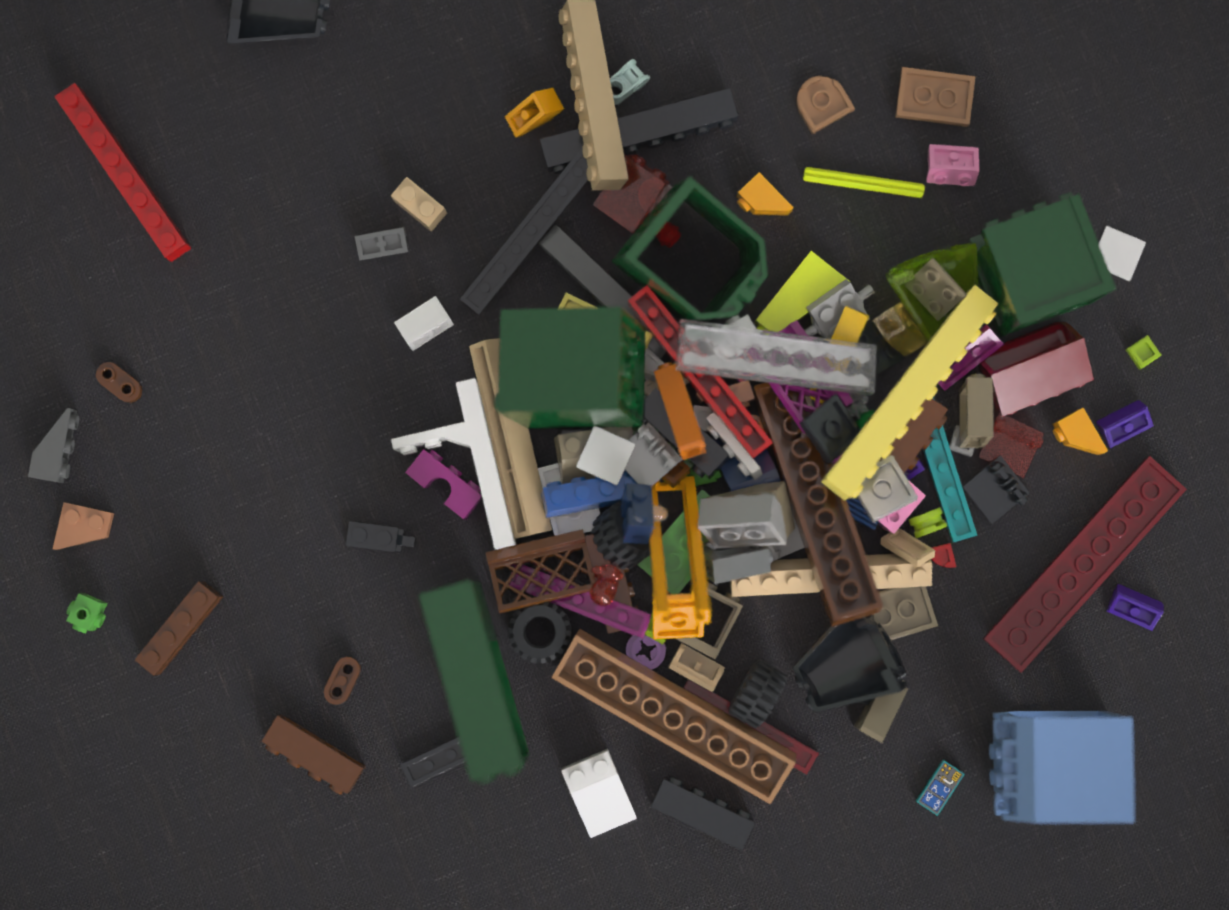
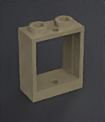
M973 374L967 377L959 389V448H985L993 437V378H985L983 374Z
M707 582L708 595L733 608L714 646L696 637L675 639L716 659L743 606L738 604L740 600L738 597H732V594L728 592L723 596L716 592L718 587Z

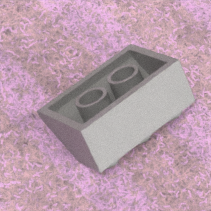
M760 493L755 496L738 494L734 497L712 496L709 499H701L698 528L714 548L787 544L782 507L773 494Z

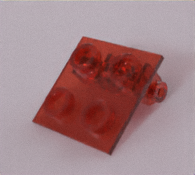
M999 413L993 424V437L985 448H982L979 457L991 463L1001 455L1013 472L1024 478L1037 448H1040L1044 439L1042 437L1044 433L1006 415L1002 417Z

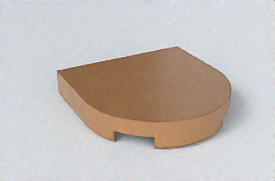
M815 76L808 79L801 86L797 95L798 111L812 134L855 110L841 84L828 77Z

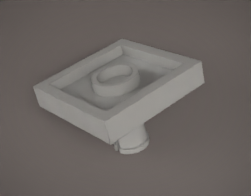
M893 455L876 463L879 468L870 479L866 477L862 481L861 485L864 487L857 495L873 523L918 499L917 494Z

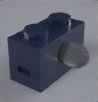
M626 483L621 498V517L624 518L622 523L623 542L648 544L654 529V521L665 520L668 512L663 506H653L651 485Z

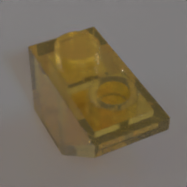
M900 302L873 319L884 339L905 357L927 344Z

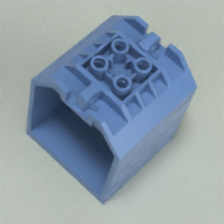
M1008 711L993 713V718H995L993 719L994 735L993 744L989 746L990 759H993L994 770H990V784L994 785V814L996 816H1001L1003 820L1029 823H1134L1132 717L1109 711Z

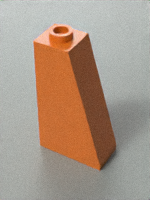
M672 362L658 366V370L654 371L655 378L682 460L707 453L678 363L672 365Z

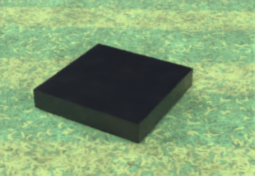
M837 394L830 396L799 422L826 464L832 463L844 453L860 432V428Z

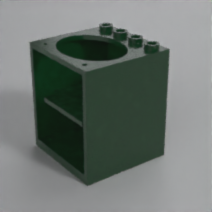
M622 307L501 310L498 394H495L494 398L497 412L526 428L642 427L644 419L646 328Z

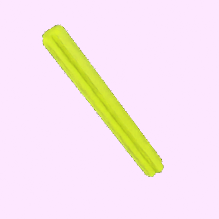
M806 167L803 175L804 181L917 198H921L925 190L924 184L811 167Z

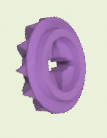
M633 635L626 646V655L651 670L662 663L666 653L665 644L662 645L646 635L643 638ZM641 640L647 646L656 645V647H654L653 650L650 651V657L652 659L650 661L648 657L646 658L644 654L638 656L635 655L639 653V651L642 649V644L640 642Z

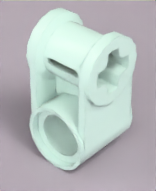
M634 59L627 62L610 78L611 87L616 86L622 91L619 95H613L615 105L622 103L632 93L642 88L650 79L648 75H644L636 66L637 62Z

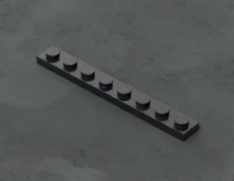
M583 147L460 298L477 314L484 310L588 181L587 159L583 156Z

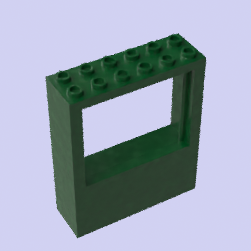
M469 580L420 594L419 597L471 781L478 779V783L481 784L494 780L497 774L501 772L504 773V776L520 772L530 753L482 584Z

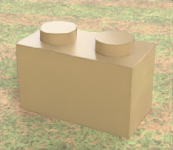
M408 177L403 180L391 195L394 202L431 232L447 214L441 204Z

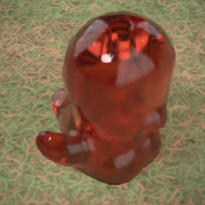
M603 564L595 566L591 569V572L595 573L594 576L597 580L590 589V598L598 606H608L614 600L619 581L623 578V573L613 565Z

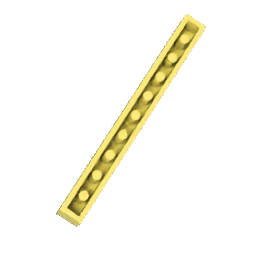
M976 285L967 291V295L953 309L821 481L844 501L851 496L853 498L857 497L864 487L861 485L862 481L866 477L870 479L879 468L876 465L881 457L885 459L894 447L891 443L895 438L899 440L908 430L906 426L911 418L915 420L924 409L921 407L924 400L927 399L929 401L938 391L935 387L940 380L944 382L953 370L950 366L953 362H959L967 353V350L964 348L969 341L973 344L982 333L979 330L982 324H988L996 315V312L993 310L998 303Z

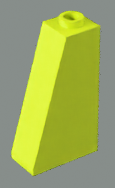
M810 251L754 322L757 325L756 330L762 335L772 336L795 320L799 321L809 314L806 309L808 305L843 282L846 278Z

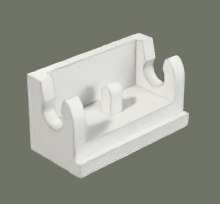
M436 296L394 322L412 351L454 325Z

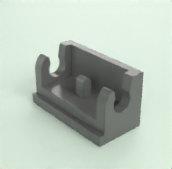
M405 226L355 236L359 261L408 252L409 249Z

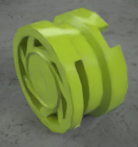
M941 507L908 520L910 526H913L914 530H916L914 532L915 538L948 526L947 522L942 519L941 514L943 512Z

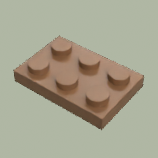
M902 67L895 117L968 127L970 125L975 76Z

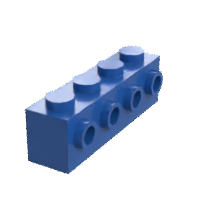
M625 469L617 485L597 476L594 479L588 480L585 477H577L571 479V483L561 484L560 481L550 482L546 484V487L541 492L545 517L549 518L612 506L616 502L621 501L626 483L637 484V482Z

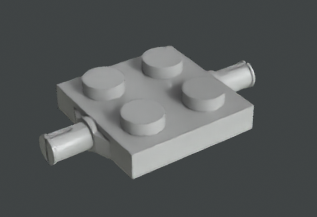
M845 279L808 305L806 309L811 316L812 323L811 326L804 330L808 337L811 338L816 333H819L825 343L829 344L845 306L867 314L864 309L863 300L875 293L873 288L868 285L857 293L852 284Z

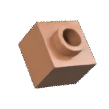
M749 380L728 386L745 408L751 406L750 402L755 398Z

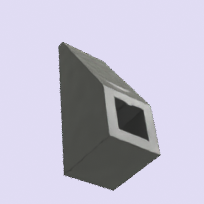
M67 408L32 452L28 477L64 483L65 479L68 478L70 473V464H68L69 454L73 453L75 441L72 439L73 433L79 425L77 410Z

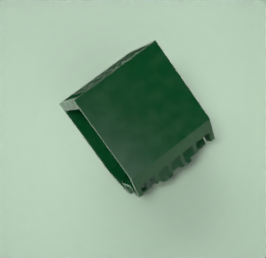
M691 177L678 182L670 188L611 261L642 288L648 285L661 303L681 321L736 316L745 305L742 302L750 303L756 296L755 292L767 277L764 239ZM683 201L739 248L740 267L717 293L702 314L636 260L638 255Z

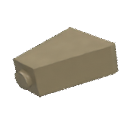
M908 688L899 693L871 699L869 705L864 707L854 727L882 743Z

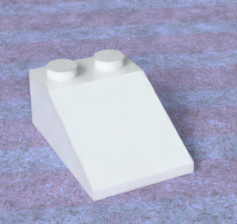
M608 749L561 769L591 838L637 818Z

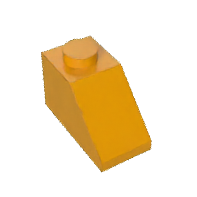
M552 87L533 92L509 112L505 118L517 138L550 121L564 110V107Z
M760 172L736 196L739 199L737 201L739 206L745 212L750 211L755 215H789L793 210V206Z
M1084 408L1078 409L1052 424L1055 428L1053 429L1054 436L1058 442H1063L1065 446L1096 455L1108 451Z

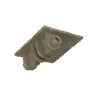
M934 258L905 284L908 290L937 321L967 295Z

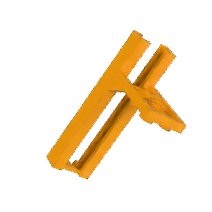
M686 476L674 488L666 482L660 483L659 480L652 486L654 529L649 539L653 587V639L703 637L704 623H709L710 606L701 530L698 528L699 512L694 476ZM682 490L692 588L691 594L667 595L657 491Z

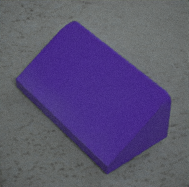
M1140 400L1096 421L1109 448L1153 427L1148 407Z
M1117 584L1106 611L1153 631L1164 612L1162 602Z

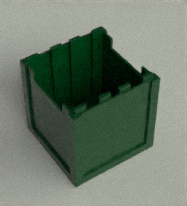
M1072 192L1059 196V202L1048 206L1046 202L1032 206L1034 211L1026 214L1024 209L1012 213V219L999 223L998 219L985 223L986 228L982 230V235L980 234L969 239L970 244L966 245V249L982 291L998 303L993 310L996 312L993 319L1000 337L1092 304L1116 290L1079 194L1073 196Z

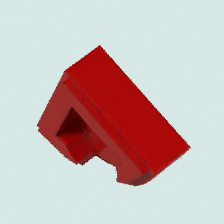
M951 543L931 547L935 550V557L931 559L934 563L946 568L957 567Z

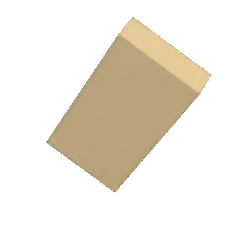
M900 528L894 534L888 533L881 537L882 546L915 567H919L935 557L934 549Z

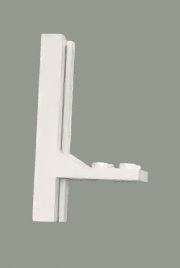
M475 378L456 382L465 422L391 439L393 449L403 455H409L418 452L417 448L425 446L427 449L441 447V442L444 441L471 448L494 548L498 550L515 546L517 544L510 523L478 382H476Z

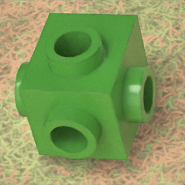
M79 593L76 601L73 600L67 609V614L69 615L67 622L72 623V628L82 633H86L87 630L95 631L102 626L106 614L103 613L108 603L86 593Z

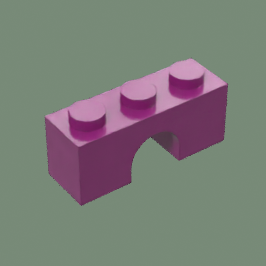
M423 449L405 473L425 489L437 479L447 480L451 486V494L444 504L465 520L483 498L479 493L481 491L480 487L471 480L468 484L460 478L462 473L454 466L450 465L449 468L441 463L443 458L434 450L428 453Z

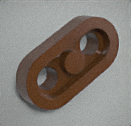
M111 362L103 363L98 367L96 371L97 381L120 400L132 403L141 397V384L121 367ZM111 370L112 376L106 379L105 372ZM130 385L131 392L125 394V386Z
M344 657L336 663L324 688V696L329 703L339 705L349 698L361 672L358 660L353 657ZM347 664L353 668L351 674H347L344 671V667ZM335 687L341 688V696L334 695Z

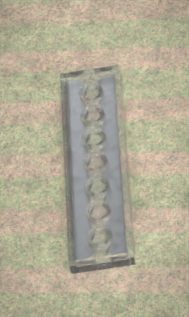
M681 319L679 322L677 371L870 396L875 393L876 345Z

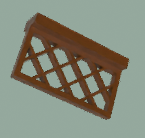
M583 529L486 552L499 613L598 590ZM583 549L584 558L579 565L568 559L572 552ZM555 556L561 560L555 571L544 565L547 558ZM531 562L537 566L530 577L519 571L524 563ZM565 563L576 568L570 580L558 574ZM585 563L587 566V570L583 568ZM507 568L512 571V574L505 583L497 578L495 570ZM540 569L552 575L546 585L534 580ZM581 571L589 576L591 584L579 586L573 581ZM516 574L527 580L521 591L510 586ZM555 577L567 583L562 591L555 592L549 588ZM531 583L542 589L538 597L531 598L525 595ZM498 584H500L501 586H503V588L501 589V591H500V589H499V585H498ZM507 589L518 595L513 603L503 605L501 597Z

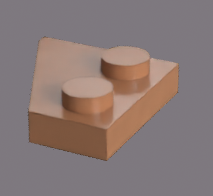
M63 503L53 549L61 550L109 538L114 513Z

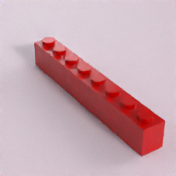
M73 83L54 96L164 257L172 262L190 250V245L84 91L76 83Z
M645 286L628 300V306L653 335L654 339L673 363H678L681 373L752 459L771 446L773 442L719 374L716 371L712 372L715 369L682 365L683 355L690 351L701 357H704V355L693 342L684 336V330L649 286Z

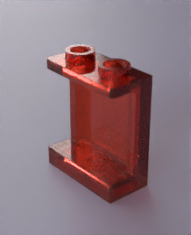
M637 154L624 156L628 180L620 190H602L593 204L632 233L639 228L663 189L670 184L665 179L667 177L665 173L657 168L652 170L645 165L647 161Z

